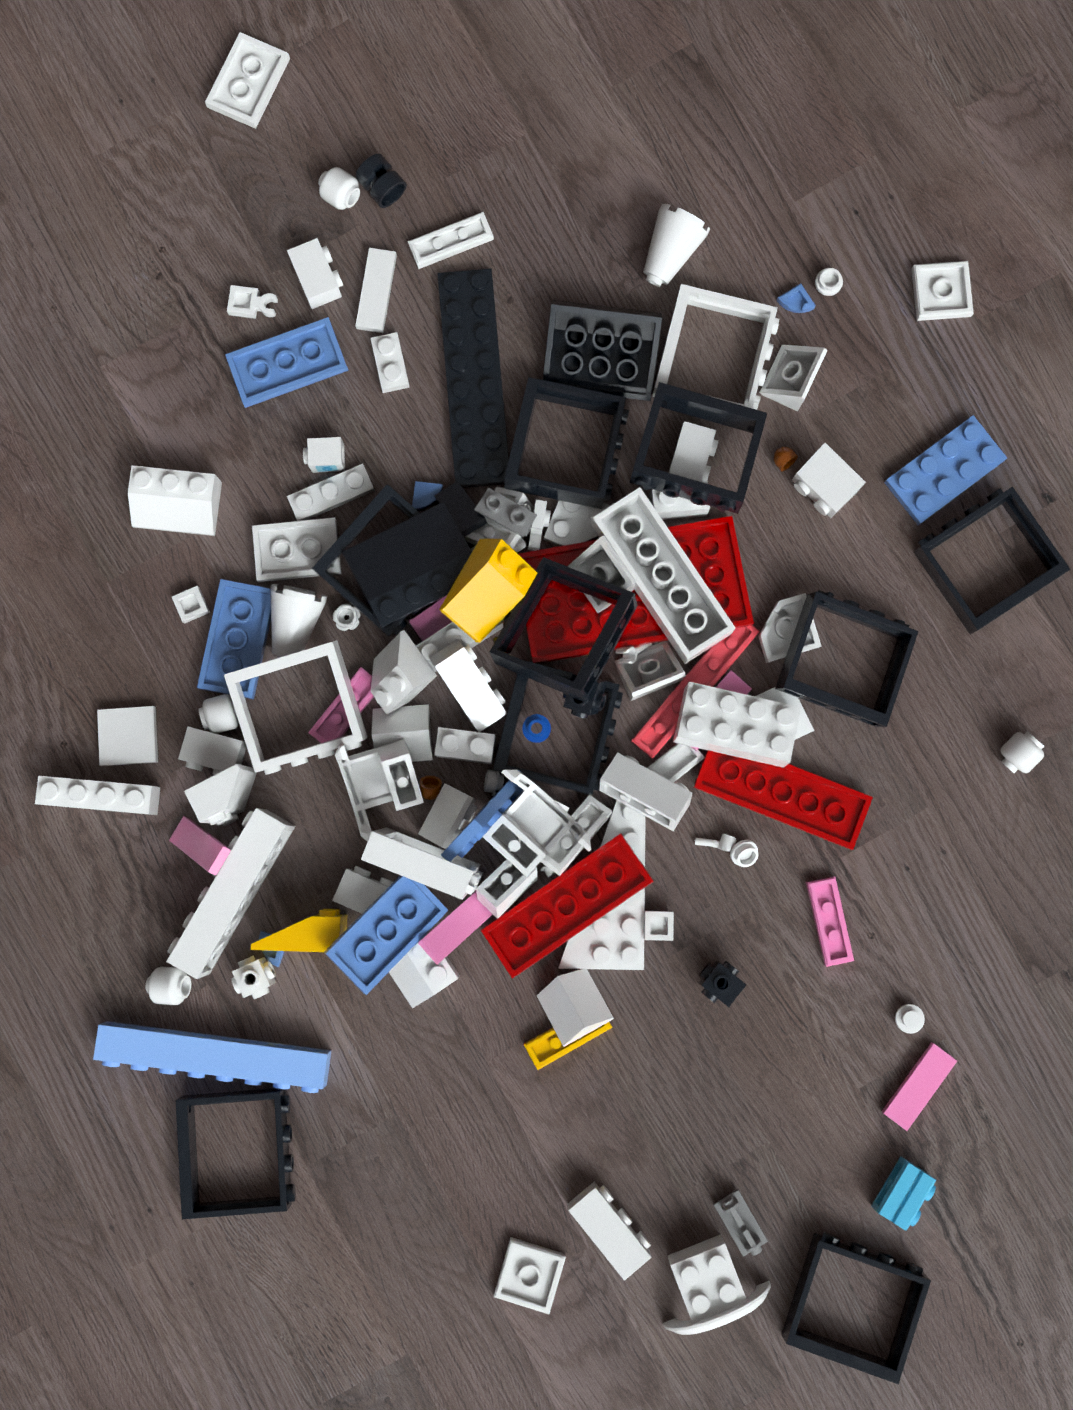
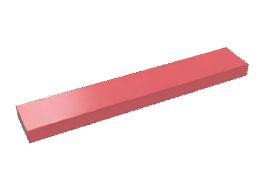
M753 625L736 628L731 635L709 648L631 742L653 759L676 731L684 688L688 682L714 687L760 631Z

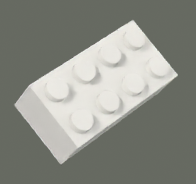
M688 682L684 688L673 742L784 768L791 762L801 707Z

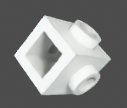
M253 955L238 962L240 968L232 971L234 975L231 979L233 987L238 994H242L243 998L252 995L253 999H257L269 993L268 987L276 983L274 979L276 977L275 970L270 961H266L265 957L255 960ZM249 973L253 974L256 978L254 984L249 979Z

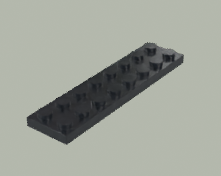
M492 268L437 273L455 482L458 481L462 488L505 484V474L509 458Z

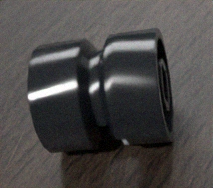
M380 153L370 156L356 171L355 177L365 190L370 191V196L381 208L394 204L406 190V182L396 171H392L391 164Z

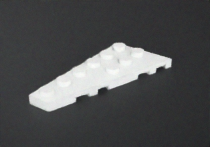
M616 800L601 846L622 833L645 867V816ZM645 888L568 940L558 969L644 970Z

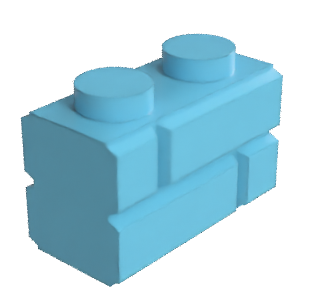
M900 1156L871 1207L877 1213L907 1231L910 1225L914 1226L921 1216L919 1209L924 1200L929 1201L934 1195L936 1179Z

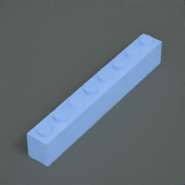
M106 1021L98 1025L93 1060L102 1061V1065L108 1067H119L120 1063L130 1064V1069L146 1071L148 1067L159 1068V1073L176 1074L177 1071L188 1072V1077L204 1078L205 1074L215 1075L218 1081L232 1082L233 1078L245 1079L244 1083L248 1085H261L262 1082L273 1083V1087L278 1089H290V1085L300 1086L303 1092L318 1093L319 1089H323L327 1085L332 1050Z

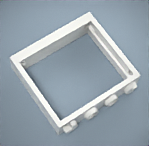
M681 284L653 397H655L658 383L667 384L688 304L763 323L744 404L728 401L757 410L761 396L756 395L758 386L763 387L767 370L763 369L764 361L770 360L774 345L769 343L771 334L776 335L779 326V319L775 318L778 307Z
M337 640L224 674L255 773L264 770L265 775L282 770L280 765L290 762L292 767L307 763V757L316 754L319 759L334 755V749H337L340 743H344L347 751L361 747L360 741L368 737ZM328 655L352 734L264 760L240 682Z
M387 827L371 832L361 858L363 861L462 900L467 894L472 895L478 887L483 872L478 871L481 864L461 858L458 855L450 862L441 856L444 852L443 849Z

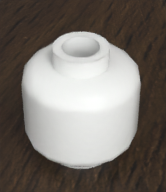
M334 167L329 171L323 172L319 178L318 184L320 186L319 194L321 198L340 210L351 208L358 201L360 196L359 183L354 176L345 170Z
M224 694L203 701L202 708H199V715L204 730L209 729L211 733L218 734L237 728L238 718L230 695Z
M1028 731L1025 734L1017 732L1002 746L1001 754L1005 758L1001 762L1013 773L1017 770H1020L1022 773H1028L1043 759L1044 752L1042 749L1044 745Z
M158 967L147 978L145 987L153 1003L178 1005L189 996L191 979L187 976V973L176 967Z

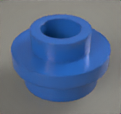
M533 714L525 719L522 731L527 740L533 743H540L550 735L551 725L543 715ZM534 723H539L542 726V731L538 734L531 731V726Z

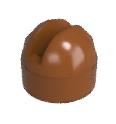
M789 447L778 448L774 453V463L781 471L787 470L798 459V455Z
M436 776L422 777L419 781L422 797L426 800L436 799L442 789L441 779Z

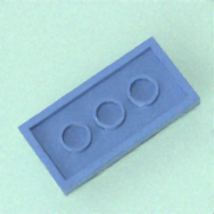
M329 317L225 354L245 408L348 371Z
M973 415L889 477L884 483L916 524L919 525L1004 462L1007 457Z
M220 579L199 675L198 689L230 695L224 674L262 663L271 622L270 588ZM259 676L240 682L245 698L254 700Z
M509 780L444 850L441 856L450 862L457 854L463 858L474 844L488 832L491 826L521 794L523 789Z
M400 875L324 953L363 994L367 995L444 916L448 909L424 884Z

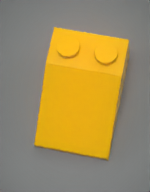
M479 539L439 610L475 642L480 643L526 595L537 572L502 539Z
M340 909L319 910L317 915L308 917L252 943L251 950L324 952L347 929V915L340 914Z

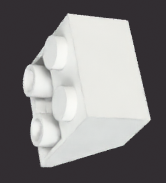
M444 783L418 834L446 849L462 832L461 828L465 820L471 822L478 808L474 805L476 799Z

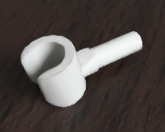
M652 644L617 648L616 653L623 654L622 660L618 663H635L637 654Z
M722 834L720 842L712 839H695V845L711 846L726 852H730L736 843V838L727 834Z

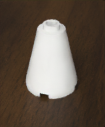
M662 204L659 209L643 271L647 275L646 280L657 287H660L661 284L668 285L710 231L709 227L703 229L705 223L693 214L681 208H677L676 212L668 210L669 204Z
M278 584L271 585L272 654L280 658L305 649L327 601L326 595L322 594L321 599L315 598L314 591L284 585L283 590H277Z

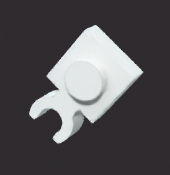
M231 285L227 313L231 316L256 319L257 311H260L267 317H275L274 309H268L266 305L269 302L278 303L276 295L271 293L260 297L258 288Z
M535 501L533 513L537 514V517L531 525L527 549L529 551L540 549L543 526H549L551 511L546 510L547 501Z

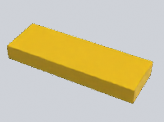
M607 1022L563 1047L552 1027L524 1043V1046L535 1067L539 1070L611 1029L612 1026L610 1022Z

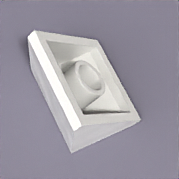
M782 345L759 393L798 412L827 350L823 347Z
M601 536L567 566L631 592L636 584L605 536ZM585 594L597 613L612 605Z
M667 641L660 642L639 652L633 664L618 663L622 658L615 660V665L630 701L682 681L686 676L685 671Z
M429 704L403 706L389 714H386L382 708L373 709L372 740L374 748L405 739L412 762L433 760Z
M580 969L557 976L537 995L563 1047L614 1019L587 969Z

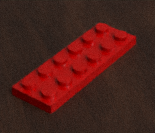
M709 750L706 752L693 786L695 789L849 850H853L873 799L869 795L790 764L783 768Z
M620 833L483 928L481 932L511 978H515L647 887L654 880L623 834Z

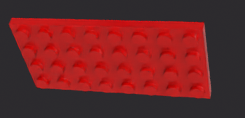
M728 516L668 527L735 628L752 626L754 621L733 517ZM597 540L519 553L518 555L534 570L537 569L543 557L568 566ZM551 580L526 624L533 663L540 664L588 655L615 605H610L597 613L583 592ZM633 590L632 592L635 593L637 608L614 650L620 647H634L668 641L641 598Z

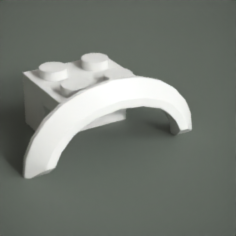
M405 739L348 756L344 743H340L335 757L348 791L360 835L366 841L369 840L372 830L365 809L390 801L394 802L396 811L424 803Z
M503 770L501 772L511 782L517 784L525 791L506 813L494 823L483 838L527 877L568 830L586 850H591L590 835L546 792L518 770Z
M721 1234L668 1255V1260L691 1320L680 1321L674 1318L664 1322L663 1326L665 1329L677 1334L691 1335L726 1325L752 1312L762 1304L771 1288L770 1281L757 1285L755 1291L746 1298Z

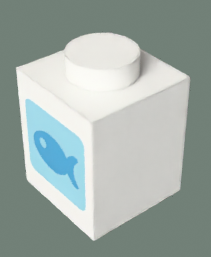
M341 437L307 438L308 447L303 448L304 464H308L312 473L345 471V450Z

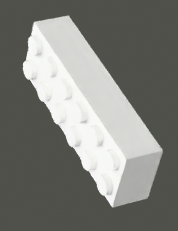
M640 487L592 518L593 529L599 537H606L636 582L634 590L684 664L733 633L736 629Z
M256 808L254 812L249 811L242 822V826L245 828L239 837L235 836L230 842L228 848L231 851L219 872L216 875L212 874L215 879L210 888L206 886L199 895L197 901L200 905L195 913L191 912L185 919L182 926L185 930L180 938L176 937L168 949L170 956L166 962L195 979L211 973L296 827L267 809Z

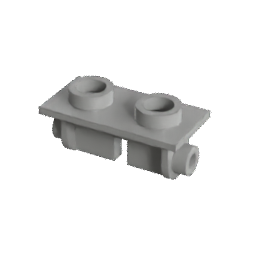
M490 488L487 489L475 508L476 512L521 537H527L532 528L531 525L537 517V514Z
M739 1190L714 1203V1207L743 1256L750 1252L752 1256L759 1254L762 1251L761 1246L768 1241Z

